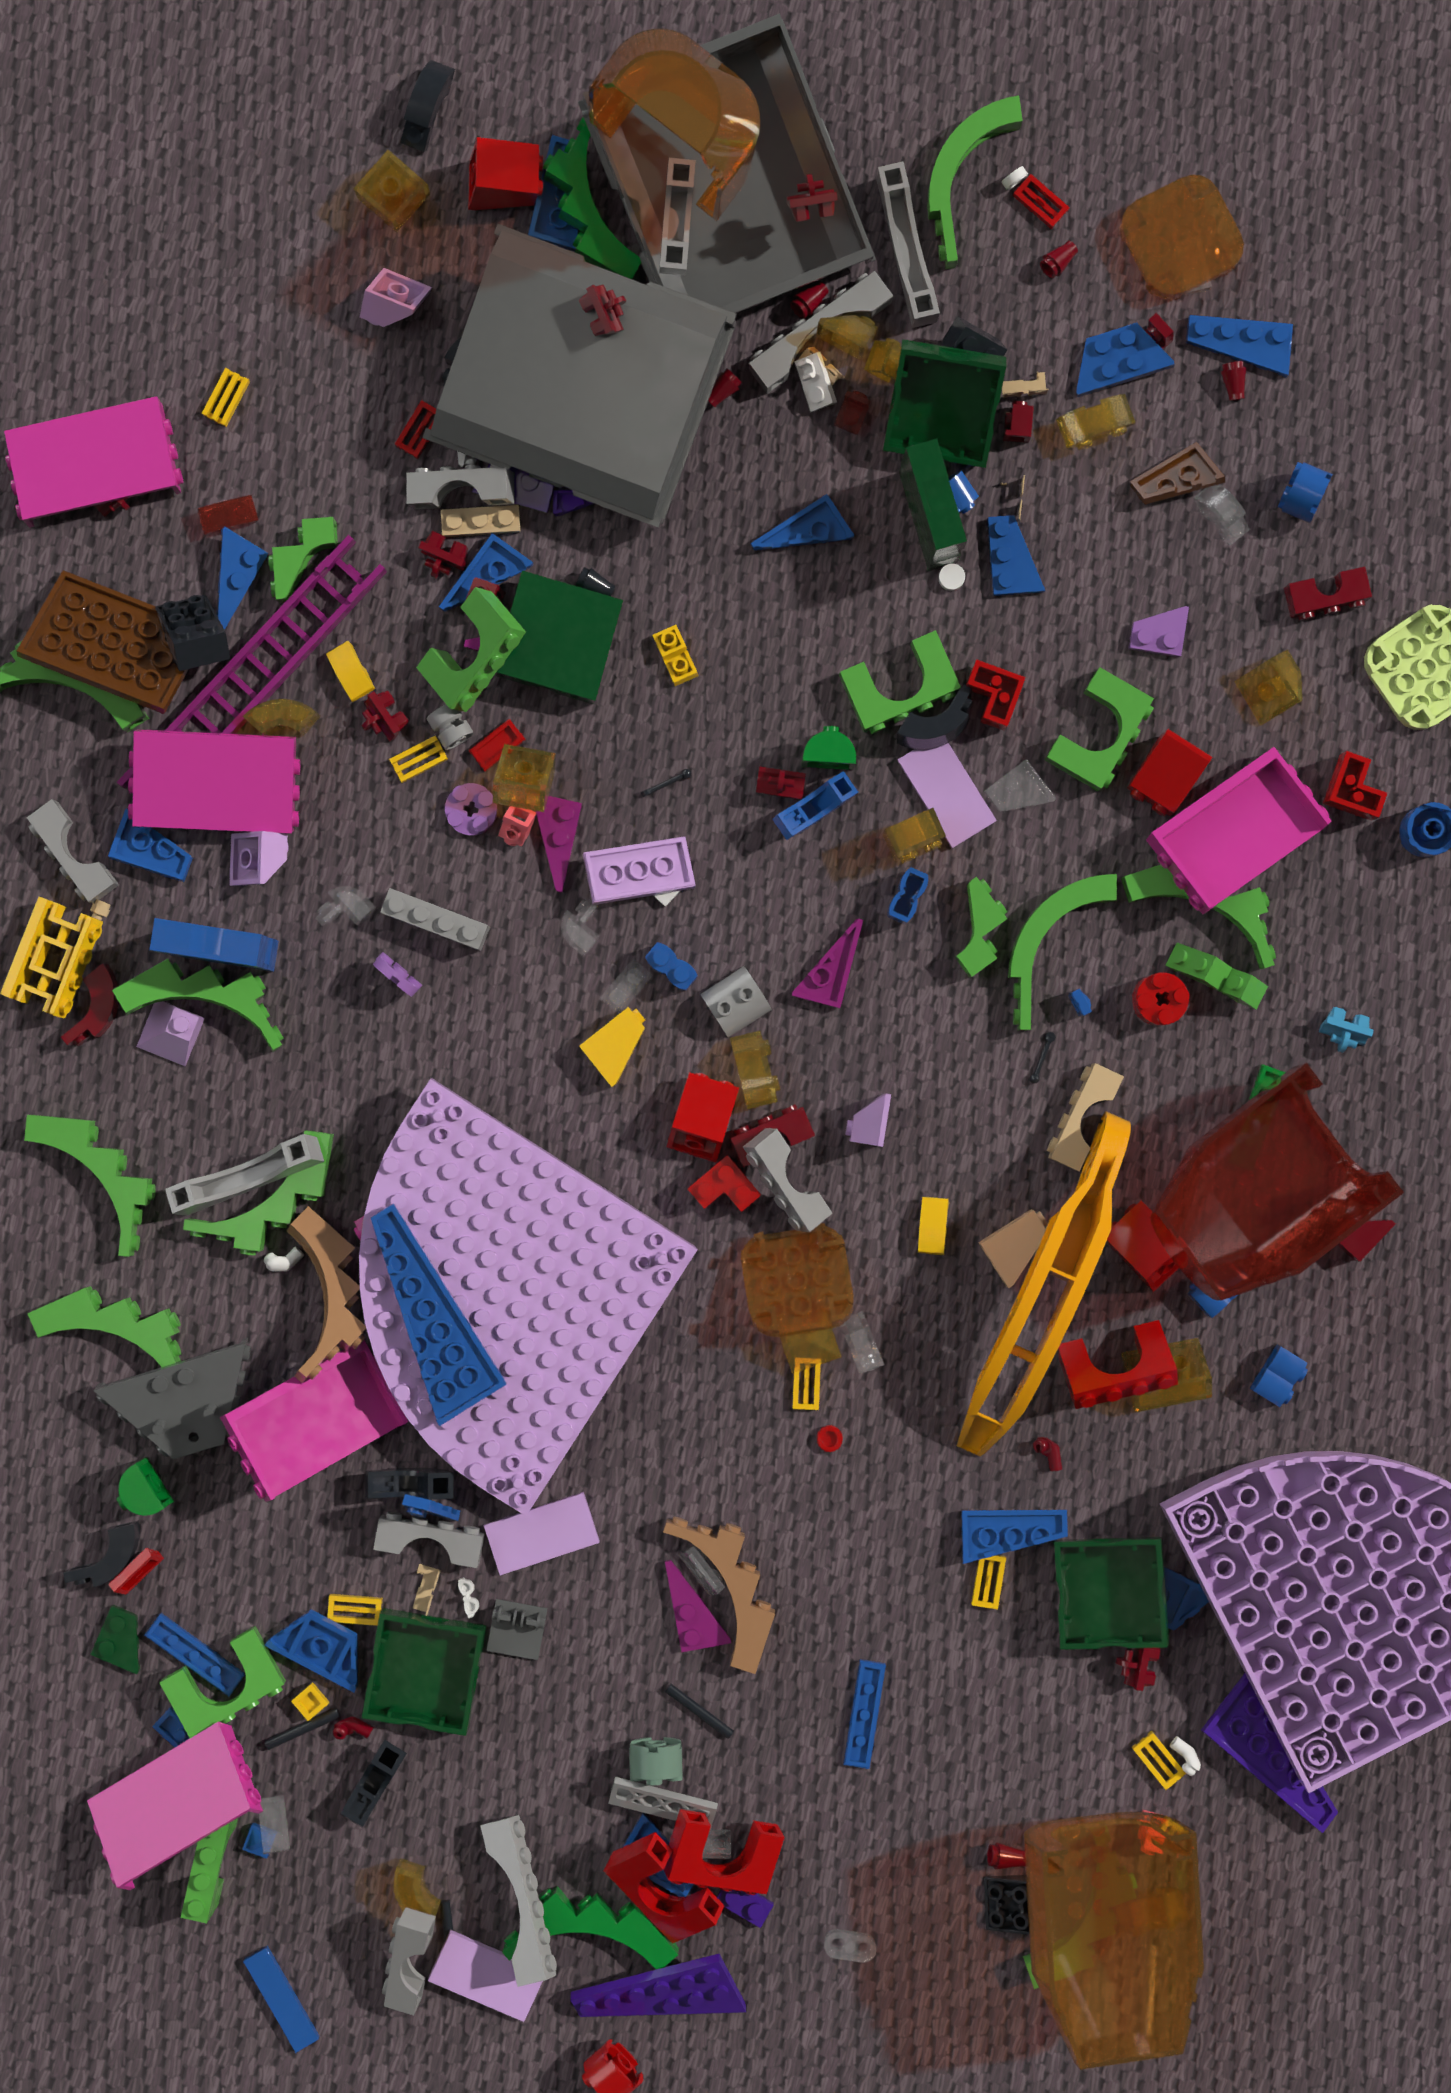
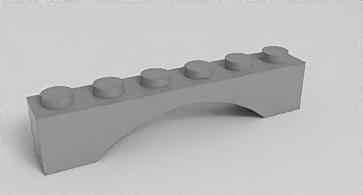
M904 162L878 167L876 180L912 328L938 322L940 312L934 287L930 280L920 246Z
M875 271L870 275L867 273L861 275L854 282L855 286L848 291L846 288L842 289L834 296L833 302L827 306L826 304L820 305L814 310V316L807 321L804 319L800 320L792 327V332L786 336L783 334L772 341V346L766 351L759 350L750 358L749 371L766 394L788 380L791 366L798 352L818 331L830 324L846 319L872 318L892 303L893 294Z
M302 1134L280 1143L267 1153L246 1163L214 1174L186 1180L165 1190L172 1214L188 1216L324 1162L318 1138Z
M519 1815L480 1825L486 1852L506 1872L518 1900L520 1932L517 1946L511 1959L517 1987L548 1980L556 1976L557 1964L555 1957L551 1954L549 1945L550 1933L545 1928L543 1919L544 1908L537 1894L538 1882L530 1864L531 1852L526 1846L524 1838L525 1826L520 1820Z

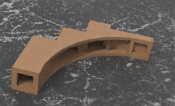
M309 1206L290 1224L287 1230L302 1246L312 1261L320 1279L324 1299V1321L318 1346L314 1354L294 1376L301 1383L307 1378L313 1380L323 1369L319 1365L325 1359L331 1361L340 1351L337 1346L346 1353L351 1346L356 1349L366 1338L362 1335L366 1330V1326L345 1308L350 1309L359 1299L357 1293L360 1290V1286L342 1271L353 1260V1257L350 1255L355 1247Z
M673 1517V1520L667 1519L663 1533L691 1542L713 1562L724 1578L732 1596L737 1619L736 1640L730 1666L756 1674L775 1616V1609H772L771 1604L763 1600H756V1603L751 1602L760 1577V1571H757L756 1566L748 1562L742 1561L741 1565L736 1564L745 1533L740 1532L741 1527L726 1523V1526H719L717 1535L712 1534L713 1529L698 1525V1528L687 1525V1520L679 1517Z

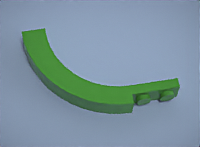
M1019 95L993 102L970 115L949 136L937 157L928 191L927 209L928 220L939 219L935 220L936 236H941L942 245L938 246L940 262H945V269L956 268L958 262L950 205V191L953 178L963 160L978 145L996 135L1020 130L1023 120Z
M1117 874L1089 877L1062 888L1040 904L1023 925L1012 949L1008 978H1018V983H1014L1013 997L1018 999V1009L1013 1010V1025H1018V1030H1031L1032 966L1042 938L1051 926L1069 911L1087 904L1116 901Z

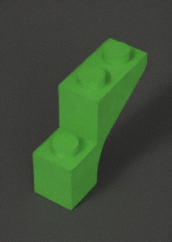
M333 517L302 519V527H298L299 542L303 543V545L272 547L273 555H269L270 571H274V581L270 583L272 597H276L280 604H284L295 592L310 559L323 550L338 546L337 524Z
M977 877L972 879L967 885L972 925L971 939L965 949L955 956V959L969 978L997 959L994 955L997 952L994 945L989 939L984 941L982 937L1007 919L1004 915L1007 913V910L999 900L996 902L989 894L992 890L984 879L979 880Z
M1176 943L1165 965L1184 976L1221 992L1237 1003L1256 1010L1268 988L1267 985L1253 975L1230 967L1216 956L1180 943Z

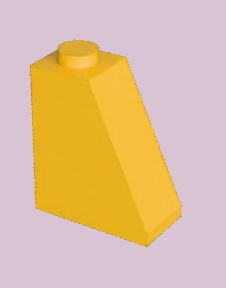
M627 1007L579 1046L611 1087L618 1083L645 1030L642 1023L646 1020L637 1009L631 1011Z

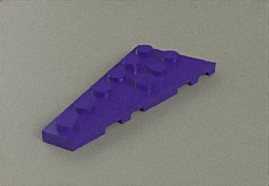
M720 1954L572 1991L570 1998L580 2017L746 2012L745 2001Z

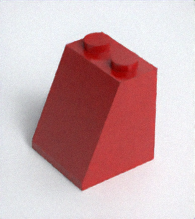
M477 137L469 160L468 210L533 206L537 196H541L543 190V180L539 179V171H542L543 155H539V144Z
M1167 729L1159 736L1127 786V789L1131 791L1130 796L1140 802L1146 800L1152 804V810L1162 816L1166 814L1171 816L1176 812L1213 757Z
M689 1072L671 1128L667 1148L716 1163L739 1087L734 1086L728 1081L710 1079L702 1073L694 1074Z
M1140 1201L1137 1204L1130 1205L1124 1212L1125 1216L1118 1222L1114 1221L1111 1223V1231L1106 1242L1154 1292L1190 1259L1191 1255L1185 1243L1151 1209Z

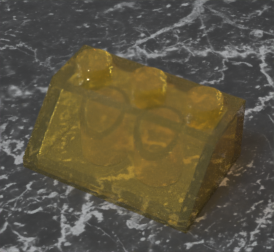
M1198 1338L1168 1343L1177 1367L1178 1385L1168 1389L1146 1392L1143 1395L1130 1396L1135 1413L1212 1398V1377ZM1138 1350L1121 1353L1125 1372L1132 1370L1141 1359Z

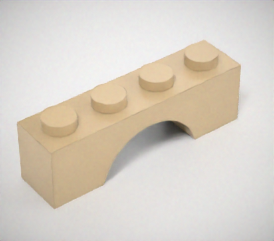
M1093 1063L1091 1067H1085L1080 1078L1083 1084L1079 1091L1075 1090L1069 1101L1072 1108L1069 1114H1063L1058 1124V1128H1061L1058 1137H1053L1048 1145L1047 1151L1050 1152L1048 1158L1080 1172L1090 1150L1089 1145L1081 1134V1118L1086 1109L1092 1104L1102 1100H1113L1124 1076L1096 1063Z

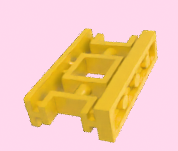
M38 897L0 994L28 1004L32 993L47 998L42 1011L56 1017L66 1018V1015L72 1009V1000L76 990L82 984V975L85 967L91 961L95 942L101 936L103 921L81 913L75 925L61 919L66 908L65 906ZM52 922L61 925L56 939L47 936ZM71 929L80 932L75 947L66 943ZM51 944L66 949L57 973L42 968ZM33 970L42 974L37 988L28 985ZM52 978L61 981L56 995L47 992Z

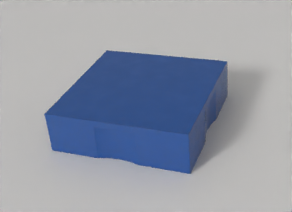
M155 918L150 950L175 957L274 972L279 941L262 934Z

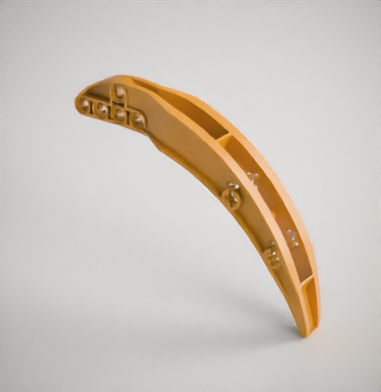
M1107 1111L1101 1117V1120H1103L1102 1124H1098L1075 1192L1061 1207L1060 1211L1050 1218L1016 1300L977 1379L956 1445L977 1456L985 1454L1025 1412L1071 1323L1111 1231L1112 1188L1127 1148L1131 1123ZM1050 1274L1067 1283L1034 1353L1015 1343L1047 1275ZM1012 1354L1030 1362L1002 1418L1000 1421H997L979 1413V1410L997 1380L1006 1360Z

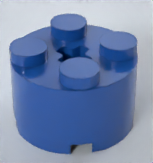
M1297 462L1288 483L1292 487L1286 486L1278 508H1281L1284 513L1311 523L1333 474L1305 462L1303 464Z
M1430 802L1410 810L1400 824L1399 834L1402 846L1411 854L1423 858L1433 857L1451 848V809L1444 804ZM1426 826H1429V829L1433 831V834L1428 835Z

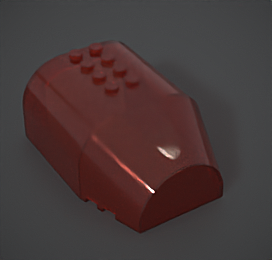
M1308 1063L1289 1069L1190 1145L1150 1216L1151 1224L1157 1237L1176 1265L1196 1287L1214 1300L1221 1301L1302 1273L1404 1193L1388 1171L1369 1173L1357 1165L1318 1116L1310 1103L1307 1091L1319 1088L1323 1083Z

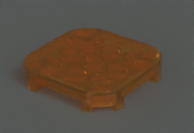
M1201 175L1182 177L1137 199L1127 207L1121 219L1119 231L1121 240L1125 241L1147 283L1145 288L1151 295L1155 294L1161 298L1170 299V301L1180 299L1183 294L1223 274L1228 275L1235 269L1243 254L1244 242L1242 235L1218 188L1211 180Z
M820 1223L811 1232L790 1230L764 1235L762 1231L754 1234V1237L741 1250V1263L749 1315L753 1326L760 1333L769 1337H782L827 1330L841 1326L850 1318L854 1307V1294L845 1243L842 1235H839L834 1229L825 1226V1223Z

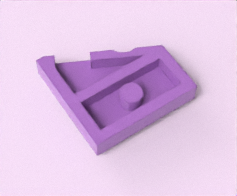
M1184 606L1134 622L1132 624L1129 649L1181 657L1189 607Z

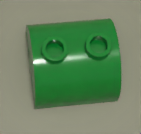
M823 726L822 732L814 735L806 744L802 758V767L854 770L856 765V751L853 743L847 736L840 733L839 727Z
M147 1457L128 1468L120 1479L117 1502L124 1511L128 1509L138 1515H153L174 1502V1499Z

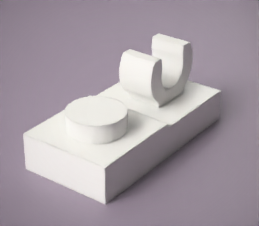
M816 352L795 361L810 411L813 412L836 403L837 400L821 352Z

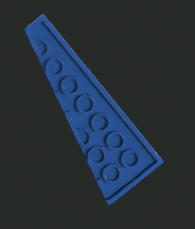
M393 1203L373 1215L371 1221L436 1421L441 1426L507 1385V1382Z

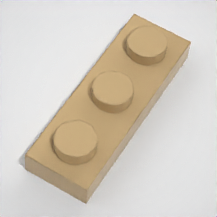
M519 505L441 510L442 535L445 537L490 535L492 533H521Z

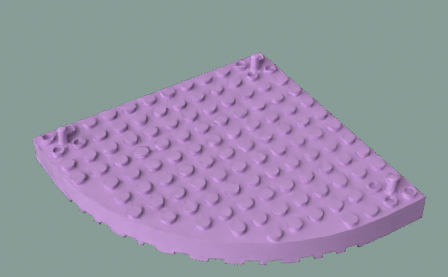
M430 1078L386 1150L371 1187L363 1219L359 1252L360 1294L365 1325L375 1359L389 1390L406 1418L427 1444L449 1465L470 1481L527 1516L698 1249L433 1078ZM393 1203L507 1382V1385L441 1426L436 1421L371 1221L373 1215Z
M1305 1451L1271 1456L1239 1465L1160 1503L1300 1783L1308 1793L1451 1720L1450 1482L1410 1464L1376 1455L1344 1451Z

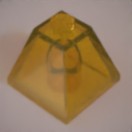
M856 315L820 318L816 338L862 361L877 334L878 327L875 326L871 319L865 316H861V318Z
M1288 649L1234 681L1260 726L1303 701L1301 671Z
M825 1308L775 1324L792 1374L842 1357Z

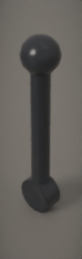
M684 769L681 774L646 789L641 794L643 797H646L683 778L689 779L692 773L689 769Z
M1048 1032L1045 1035L1046 1042L1035 1072L1030 1076V1081L1033 1084L1038 1083L1040 1080L1039 1073L1049 1046L1056 1038L1053 1032Z

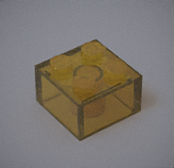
M389 150L382 155L353 188L357 199L396 233L430 195L428 184Z
M504 744L493 780V803L544 812L555 775L556 753Z
M934 808L888 827L882 833L894 862L901 860L902 864L917 858V852L925 850L926 853L940 848L943 845L942 841L946 837Z

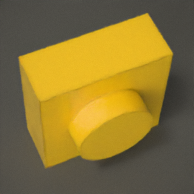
M313 1682L291 1701L307 1721L329 1704L328 1699Z

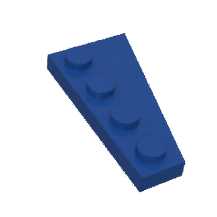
M552 135L546 160L549 154L555 156L558 148L564 151L569 140ZM543 169L541 178L543 180L542 195L537 196L528 235L558 247L575 251L576 247L573 246V243L578 235V229L558 218L561 209L557 206L565 192L543 179L546 172Z
M1189 315L1186 343L1232 357L1231 359L1237 361H1244L1263 370L1276 372L1278 375L1287 378L1289 376L1293 324Z
M1067 1510L961 1511L962 1564L1068 1536Z

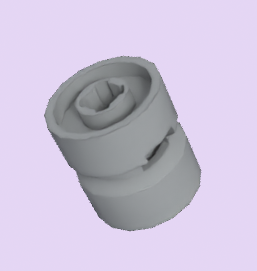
M446 704L436 709L426 719L434 732L440 733L438 739L445 750H450L473 736L474 732L467 720H461L462 712L450 709Z

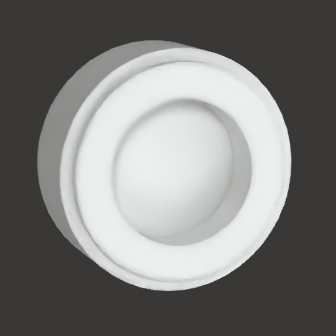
M1021 166L1003 179L1002 184L1006 190H1010L1028 176V173Z
M947 564L939 573V583L947 591L958 590L965 581V572L957 564Z

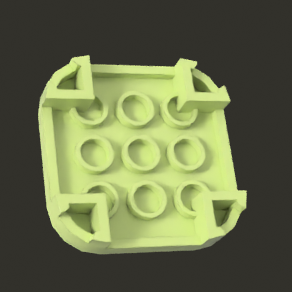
M1431 604L1420 609L1376 639L1368 647L1364 656V667L1369 678L1397 719L1404 726L1413 730L1428 729L1451 715V608L1449 609L1442 605Z

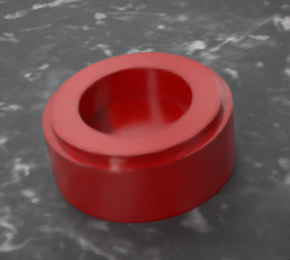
M833 1425L823 1426L819 1429L816 1436L818 1446L826 1452L836 1451L843 1442L841 1431Z

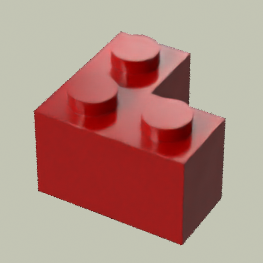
M976 659L966 686L972 688V692L989 698L980 722L1005 731L1009 725L1026 677Z
M1349 751L1340 754L1323 804L1370 821L1379 818L1388 793L1363 784L1372 759Z
M728 1154L687 1188L704 1209L724 1192L741 1212L761 1196V1193Z

